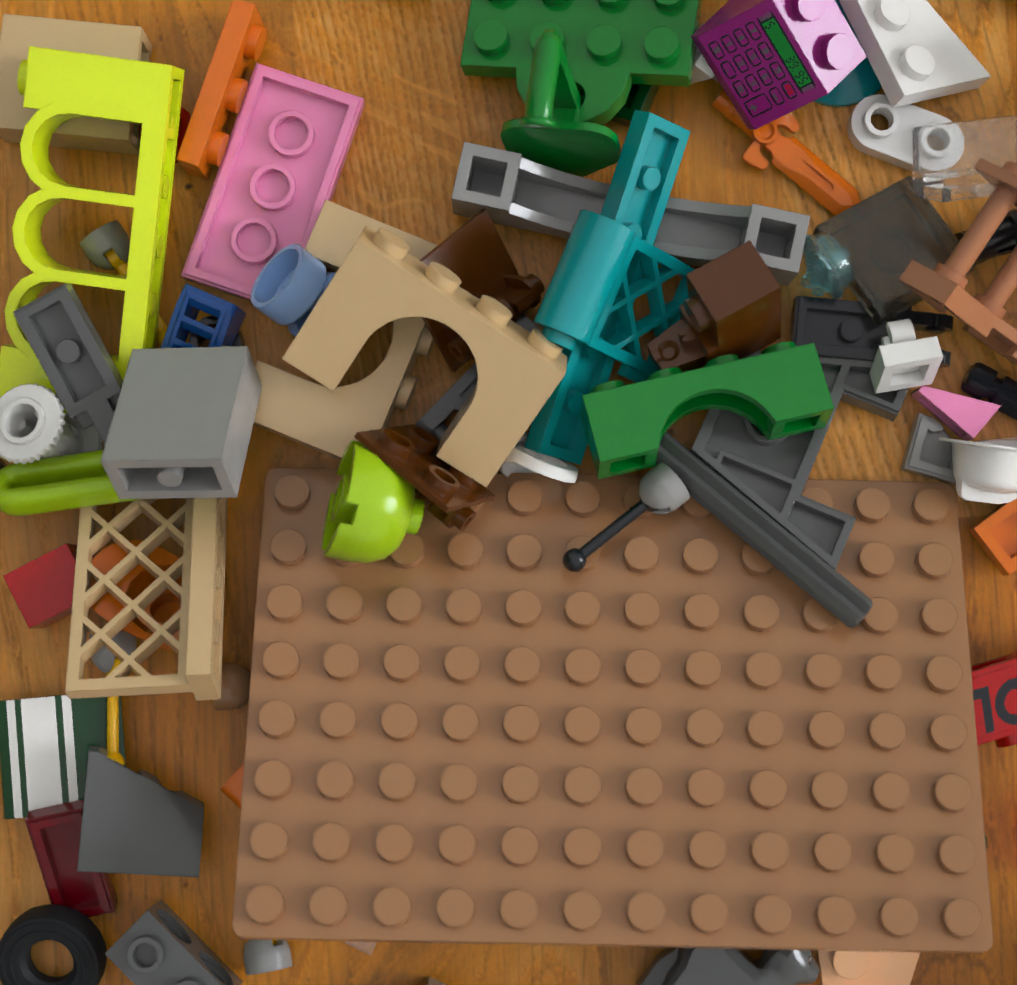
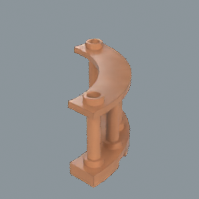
M980 157L974 169L995 188L945 264L938 262L935 268L931 270L912 259L899 280L943 314L946 310L951 312L965 323L962 329L1017 366V330L1002 320L1007 312L1003 306L1017 287V245L983 295L976 293L973 297L964 290L969 282L965 278L966 274L1013 204L1017 207V164L1006 161L1003 167H1000Z

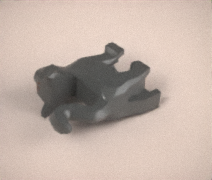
M667 948L654 959L636 982V985L812 984L816 981L820 968L814 960L811 950L764 949L761 957L753 960L741 949Z

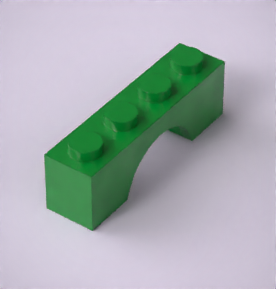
M791 341L780 342L765 348L761 355L739 359L734 354L723 355L708 361L704 368L682 372L677 367L666 368L652 373L646 381L625 385L623 381L616 380L593 387L589 394L582 395L581 419L597 479L655 467L659 444L667 430L682 417L700 410L720 409L736 413L752 422L768 441L825 428L834 410V406L815 344L809 343L796 346Z

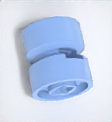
M291 244L277 252L263 267L252 288L251 303L278 325L288 324L289 332L296 337L335 273H326V267L320 260L299 244Z

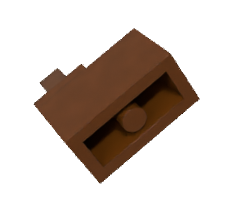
M750 240L686 274L689 298L684 300L683 304L679 306L680 320L650 341L647 346L652 362L658 371L677 367L682 372L701 368L708 361L723 355L734 354L739 359H743L781 338V287Z

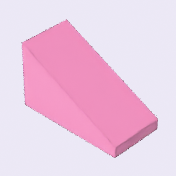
M921 386L910 395L965 441L973 439L1002 406L928 386Z

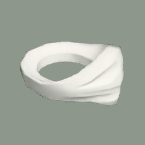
M526 432L500 467L501 473L506 477L511 473H539L566 483H575L579 470L568 461L524 448L528 437Z

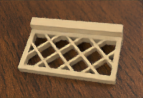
M186 498V503L169 519L164 518L150 506L157 499L130 501L131 504L109 523L96 513V506L80 508L65 692L69 699L193 692L196 701L221 699L228 498ZM141 513H144L159 527L135 547L119 532ZM183 524L184 534L180 530H178ZM95 526H97L100 531L94 535ZM172 537L183 547V556L164 572L147 556L167 538ZM110 540H113L128 555L107 574L103 575L92 565V558ZM140 564L156 580L132 600L116 584ZM180 576H182V587L175 582ZM92 577L96 583L90 588ZM166 589H169L181 600V609L161 626L144 609ZM109 592L125 608L102 629H99L88 619V611L93 604ZM137 617L154 633L134 652L128 655L112 638ZM178 629H180L179 641L172 636ZM88 631L93 635V637L86 642ZM165 642L178 654L177 674L150 675L140 664ZM103 646L122 662L105 678L83 679L85 662ZM132 672L137 675V676H129V677H127V676H128L129 674H131Z

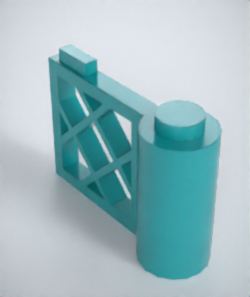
M582 209L578 214L533 322L544 327L542 333L547 340L562 346L564 349L573 352L578 342L622 363L617 373L618 375L635 383L646 381L658 369L652 362L650 355L647 361L642 359L639 337L653 329L656 338L680 320L679 306L683 304L684 300L689 298L686 274L695 269L636 236V232L629 227L598 213ZM636 252L640 254L644 277L628 285L626 272ZM677 275L681 277L680 283L672 301L665 304L661 283ZM647 292L650 314L635 322L632 300ZM617 310L621 331L604 341L599 338L608 315Z

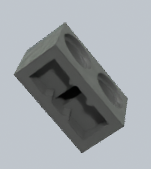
M162 899L149 908L105 953L135 985H241L243 983Z

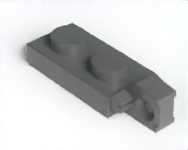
M63 284L15 310L13 313L70 419L76 417L83 429L94 425L105 445L123 379L72 284Z

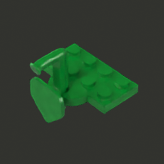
M471 0L460 66L465 76L516 78L517 90L525 105V115L520 119L506 121L502 125L501 139L507 151L520 153L523 158L553 169L584 177L618 162L622 150L618 136L613 130L603 126V124L609 122L625 105L632 84L690 87L696 44L691 36L699 27L702 0ZM579 94L585 97L583 104H581V98Z

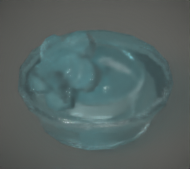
M826 232L817 235H806L802 256L807 270L801 279V284L806 288L812 289L814 295L823 296L826 292L834 299L841 298L845 289L854 280L853 269L848 260V257L851 256L849 250L845 246L841 248L838 242Z

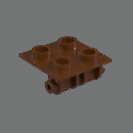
M486 209L479 211L420 260L427 266H429L430 262L439 263L454 272L461 280L460 287L478 299L482 295L496 299L511 311L513 315L511 320L517 323V318L530 307H536L541 302V294L545 291L542 281L534 274H529L526 277L519 276ZM422 317L451 372H456L467 361L474 359L471 349L456 331L439 321Z
M410 424L357 432L354 436L414 486L415 493L420 491L417 499L424 500L425 506L430 503L427 510L447 528L456 526L460 531H463L476 516V512L470 507L491 501L495 497L486 487L438 458L436 454L439 441L433 434L418 425Z

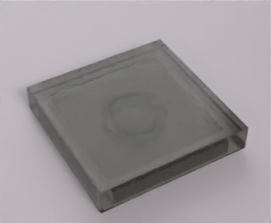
M910 175L817 225L812 235L877 326L923 301L921 297L899 280L911 260L913 259L933 270L938 262L945 264L959 243V240ZM974 262V264L972 265V267L970 268V270L968 271V273L966 274V276L969 275V274H971V272H972L973 269L975 268V266H976V263H975V262Z

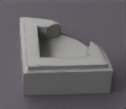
M922 413L915 415L900 470L956 485L953 475L952 444L949 441L939 440V437L950 438L939 422Z

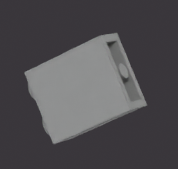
M248 346L132 349L100 460L119 499L237 498L262 389V384Z

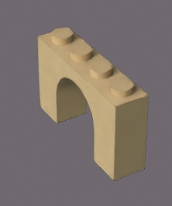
M325 200L305 250L325 265L327 272L336 273L365 226L375 232L379 228H383L396 234L409 245L408 253L418 260H421L438 245ZM405 317L393 320L391 345L382 363L364 379L349 385L337 386L334 391L324 385L310 382L258 360L255 367L262 384V389L253 425L341 460L351 440L358 441L354 437L357 432L388 428L396 408L407 409L418 382V378L410 375L419 354L425 357L429 356L435 340L422 317Z
M365 226L282 359L334 391L368 338L388 322L405 317H425L449 326L464 339L471 349L477 366L478 381L442 435L436 456L484 487H487L566 374L568 356L562 353V346L546 339L542 333L543 330L533 328L529 332L512 321L513 315L511 311L496 299L487 295H482L478 299L461 288L460 278L445 266L436 262H430L429 266L410 255L408 253L409 245L396 234L383 228H379L375 232Z

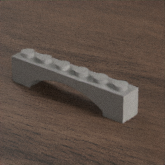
M464 142L451 198L453 214L472 218L482 209H486L493 223L568 239L580 210L583 209L601 214L610 184L553 169L523 158L520 153ZM669 197L653 246L687 265L701 267L750 240L778 284L788 286L799 273L810 216L758 204H752L751 206L728 205Z

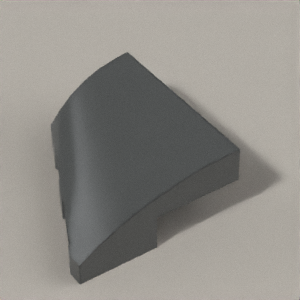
M89 746L77 871L199 877L204 802L183 791L168 790L162 786L158 777L143 769L136 773L108 758V750L100 746Z

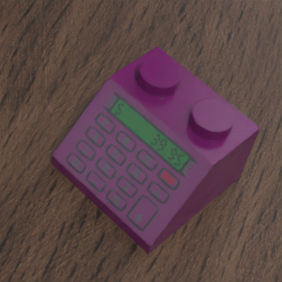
M729 0L691 36L747 128L752 130L760 128L827 95L867 57L835 0Z

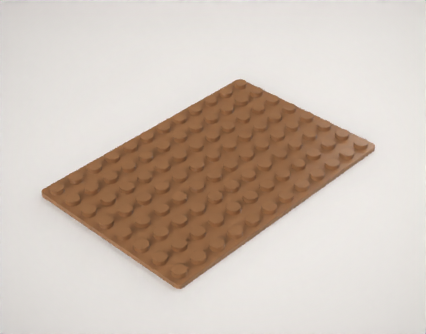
M273 468L267 472L264 485L232 923L233 930L238 937L255 940L973 954L984 953L992 947L993 928L957 492L953 485L946 482L807 479L801 493L802 496L856 518L836 571L872 600L873 606L867 616L857 626L851 628L691 496L679 508L668 514H654L646 510L587 557L586 565L582 570L578 572L567 570L563 564L565 552L572 548L580 549L639 502V484L644 476L617 475L598 480L596 475L578 474L575 483H566L539 473H511L508 477L502 473H496L486 487L495 495L494 499L470 507L476 512V516L463 531H460L456 526L447 528L427 510L430 505L429 503L424 506L422 522L416 535L406 533L400 547L383 560L371 563H356L326 557L323 555L326 550H322L323 527L330 494H336L342 477L336 475L338 469ZM420 491L415 493V498H418Z

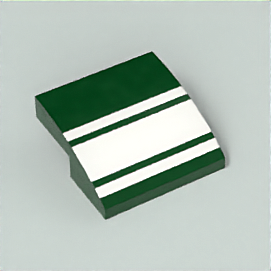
M53 695L0 701V777L4 819L26 818L28 812L84 799L89 746H100L107 750V697L69 699L68 695ZM119 696V753L124 757V766L126 767L121 696Z

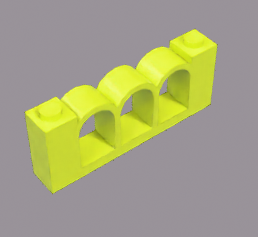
M29 46L28 59H23L19 66L17 85L19 94L24 96L23 107L38 111H36L24 127L20 141L21 161L29 178L41 190L29 195L17 209L12 226L14 247L22 263L34 273L22 278L12 289L4 310L6 329L13 343L1 346L0 397L13 387L28 383L31 385L35 383L44 385L46 388H50L53 393H56L13 313L15 310L36 300L40 292L53 282L125 291L118 356L110 355L123 381L132 349L156 348L185 70L167 64ZM79 117L142 124L135 195L81 188L66 183L56 174L50 163L48 147L52 134L62 123ZM70 199L133 207L127 276L73 269L58 264L48 255L42 243L41 227L44 216L54 205Z

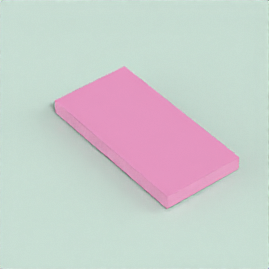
M256 63L181 276L185 280L251 302L252 288L263 267L277 252L286 246L299 244L305 249L325 200L332 201L365 106L364 98Z

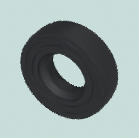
M56 904L31 908L11 923L0 940V980L3 985H98L105 972L107 956L105 955L107 949L104 938L97 926L87 916L73 908ZM42 940H54L63 944L73 957L72 971L59 977L45 975L33 964L31 947Z

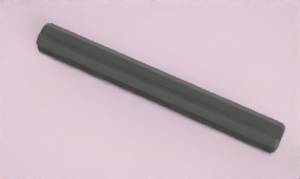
M668 432L664 434L659 444L655 466L659 462L668 465L681 479L693 499L848 627L854 628L867 616L873 606V602L868 596Z

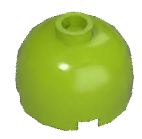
M351 440L344 451L336 475L342 476L336 494H330L323 527L322 550H326L323 554L326 557L347 562L371 563L383 560L400 547L406 533L417 534L422 522L425 503L424 500L415 498L414 486L361 442Z

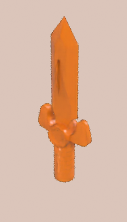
M723 90L711 106L749 136L751 145L742 155L744 163L758 170H765L769 163L761 155L760 149H766L771 154V163L834 216L865 219L858 190L794 136L787 138L778 133V128H784L791 134L799 130L800 126L791 112L755 130L748 129L726 92Z

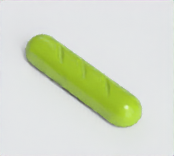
M103 450L40 458L39 461L34 460L32 464L30 462L26 464L12 463L0 469V511L11 516H26L141 499L118 498L100 461Z

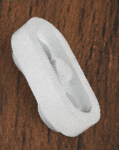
M884 94L871 95L861 100L851 113L847 123L848 137L857 150L923 176H934L947 170L958 158L962 147L961 134L951 120L912 104L892 108L887 96ZM874 114L883 115L888 120L889 128L886 130L876 129L871 123V116ZM933 134L939 137L942 142V149L938 151L929 149L925 144V135Z

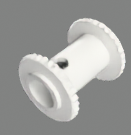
M30 383L21 384L18 387H13L0 397V457L8 462L13 461L15 464L30 462L32 464L34 460L39 461L40 458L101 450L103 445L95 426L92 425L87 429H83L76 417L70 419L69 415L63 412L64 406L61 405L58 395L44 385H38L37 383L32 385Z

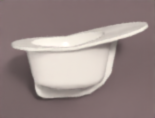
M939 437V440L949 441L952 444L953 475L956 481V491L960 498L967 501L992 504L1010 503L1017 499V437L981 441H965Z

